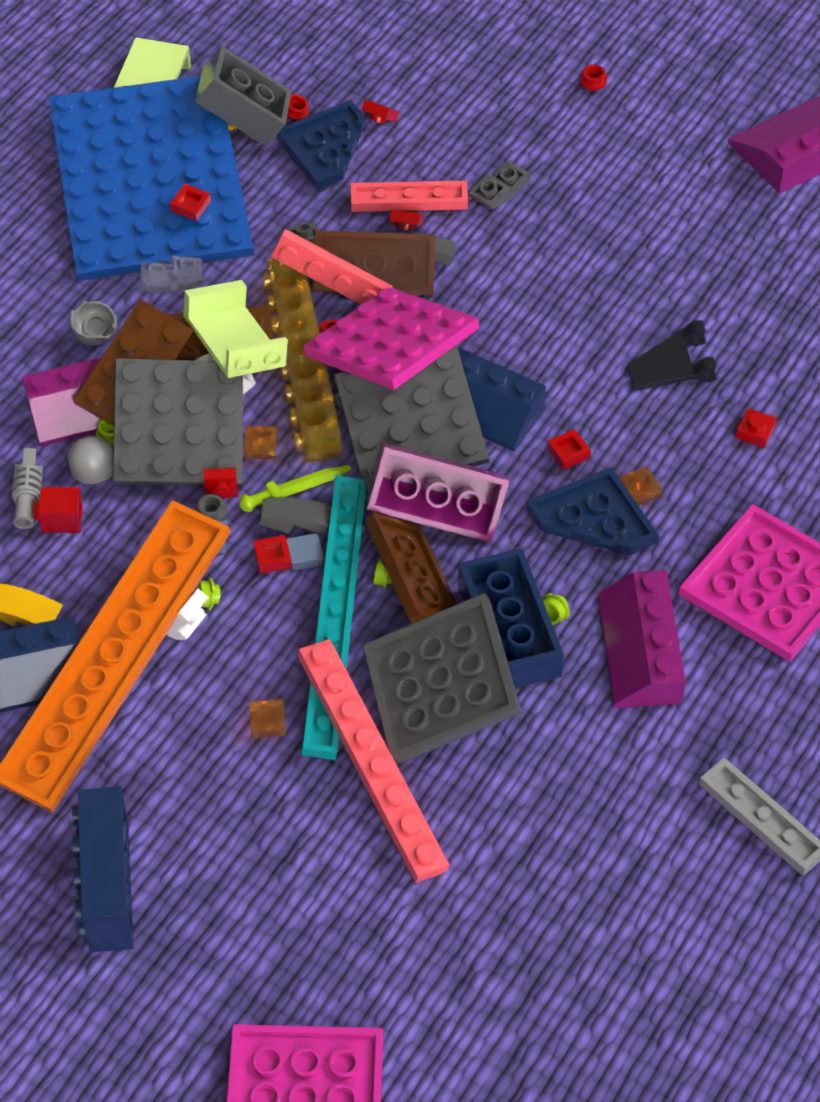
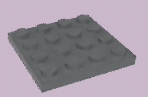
M457 345L395 390L348 372L334 374L361 479H364V476L372 475L381 442L473 467L489 463V457Z
M116 359L114 484L205 486L204 469L236 468L237 485L242 487L243 375L227 378L216 361Z
M485 593L363 645L388 750L396 765L522 713L492 605Z

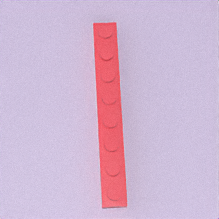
M328 639L300 648L298 658L415 884L446 873L450 865L331 640Z

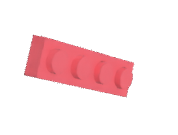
M467 181L351 183V212L468 210Z
M286 229L271 255L277 261L359 304L366 303L378 295L381 290L393 287Z

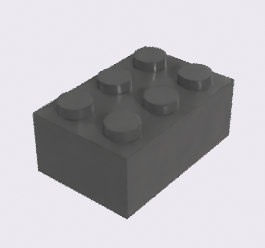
M220 46L202 69L195 102L203 109L211 111L222 118L227 124L246 133L251 139L267 146L286 125L292 90L225 47Z

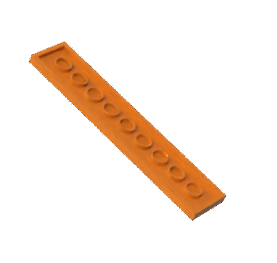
M173 500L170 502L1 762V787L51 813L54 812L177 618V613L190 598L231 533L229 526Z

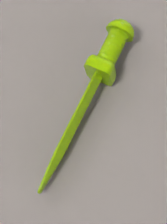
M351 466L326 468L280 485H276L273 480L269 481L264 491L250 496L247 494L242 495L239 500V506L245 512H252L254 507L261 505L263 499L288 497L333 481L335 475L341 476L350 471Z

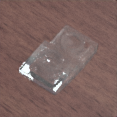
M172 256L171 264L141 261L139 269L140 291H175L202 285V258Z

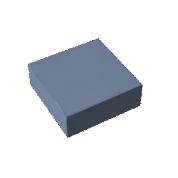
M318 533L286 539L292 561V571L324 565V556Z

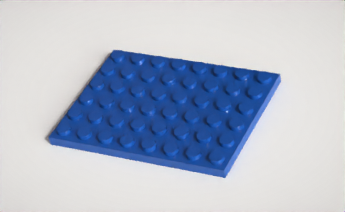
M201 76L49 97L77 281L254 255L228 124L222 118L211 111L203 109L195 102ZM184 184L211 194V202L197 222L171 211L170 203Z

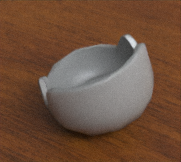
M83 301L76 310H72L70 313L71 331L78 341L87 346L103 345L115 334L117 330V317L110 306L100 301Z
M88 436L74 442L68 452V463L72 477L84 484H98L108 480L114 474V448L112 444L104 438Z

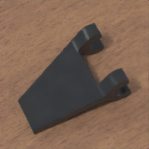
M703 320L689 323L671 337L628 363L634 391L693 379L702 382L717 380L714 357H705L692 365L686 345L688 343L698 346L706 343Z

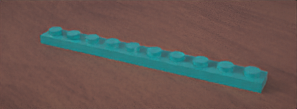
M335 475L315 644L330 639L345 669H347L366 485L364 479ZM310 681L301 755L336 760L339 735Z

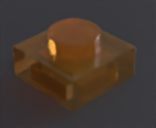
M246 426L244 459H276L278 427Z
M647 466L619 477L638 506L662 497L663 488Z
M283 699L249 702L252 739L286 736Z

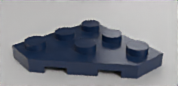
M348 100L284 126L277 134V139L316 189L320 190L344 179L365 126V116L352 100Z
M612 467L526 501V509L541 532L628 555L658 544L659 534Z

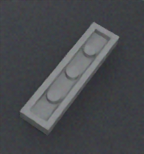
M725 757L700 777L699 785L802 876L820 862V840Z

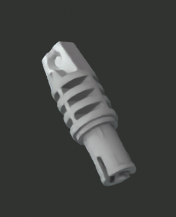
M24 448L22 464L14 465L11 497L16 505L13 524L19 529H29L34 526V501L40 499L43 466L36 465V449Z

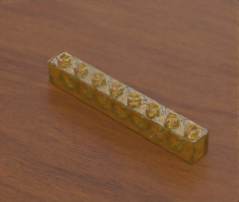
M267 259L268 272H263V282L265 290H271V294H267V302L270 312H275L276 315L271 317L273 334H279L280 338L286 337L288 340L286 366L281 367V374L283 380L289 381V384L285 385L287 404L293 403L294 408L289 409L291 426H298L299 431L294 432L296 451L303 452L305 463L342 458L341 434L326 364L306 357L303 347L319 334L308 278L306 275L276 259Z

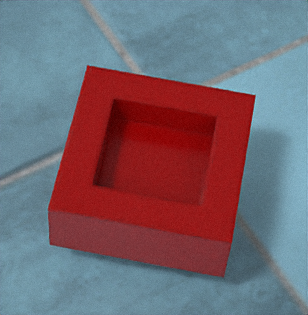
M366 99L361 109L370 113V120L384 125L386 120L396 122L400 113L397 110Z
M184 184L170 203L171 211L197 222L210 204L211 194Z
M391 210L390 222H397L398 229L414 231L415 225L423 226L424 214Z
M747 408L737 429L736 438L766 448L776 427L777 418Z
M575 429L547 441L548 451L562 470L586 461L591 457L590 448Z
M236 468L204 469L206 495L215 494L222 499L238 497Z
M285 535L253 541L260 574L292 568L291 556Z

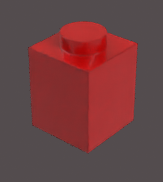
M41 487L40 499L34 501L33 514L34 519L40 521L42 533H81L83 502L80 487Z

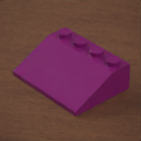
M816 97L728 138V144L779 194L820 175V97Z

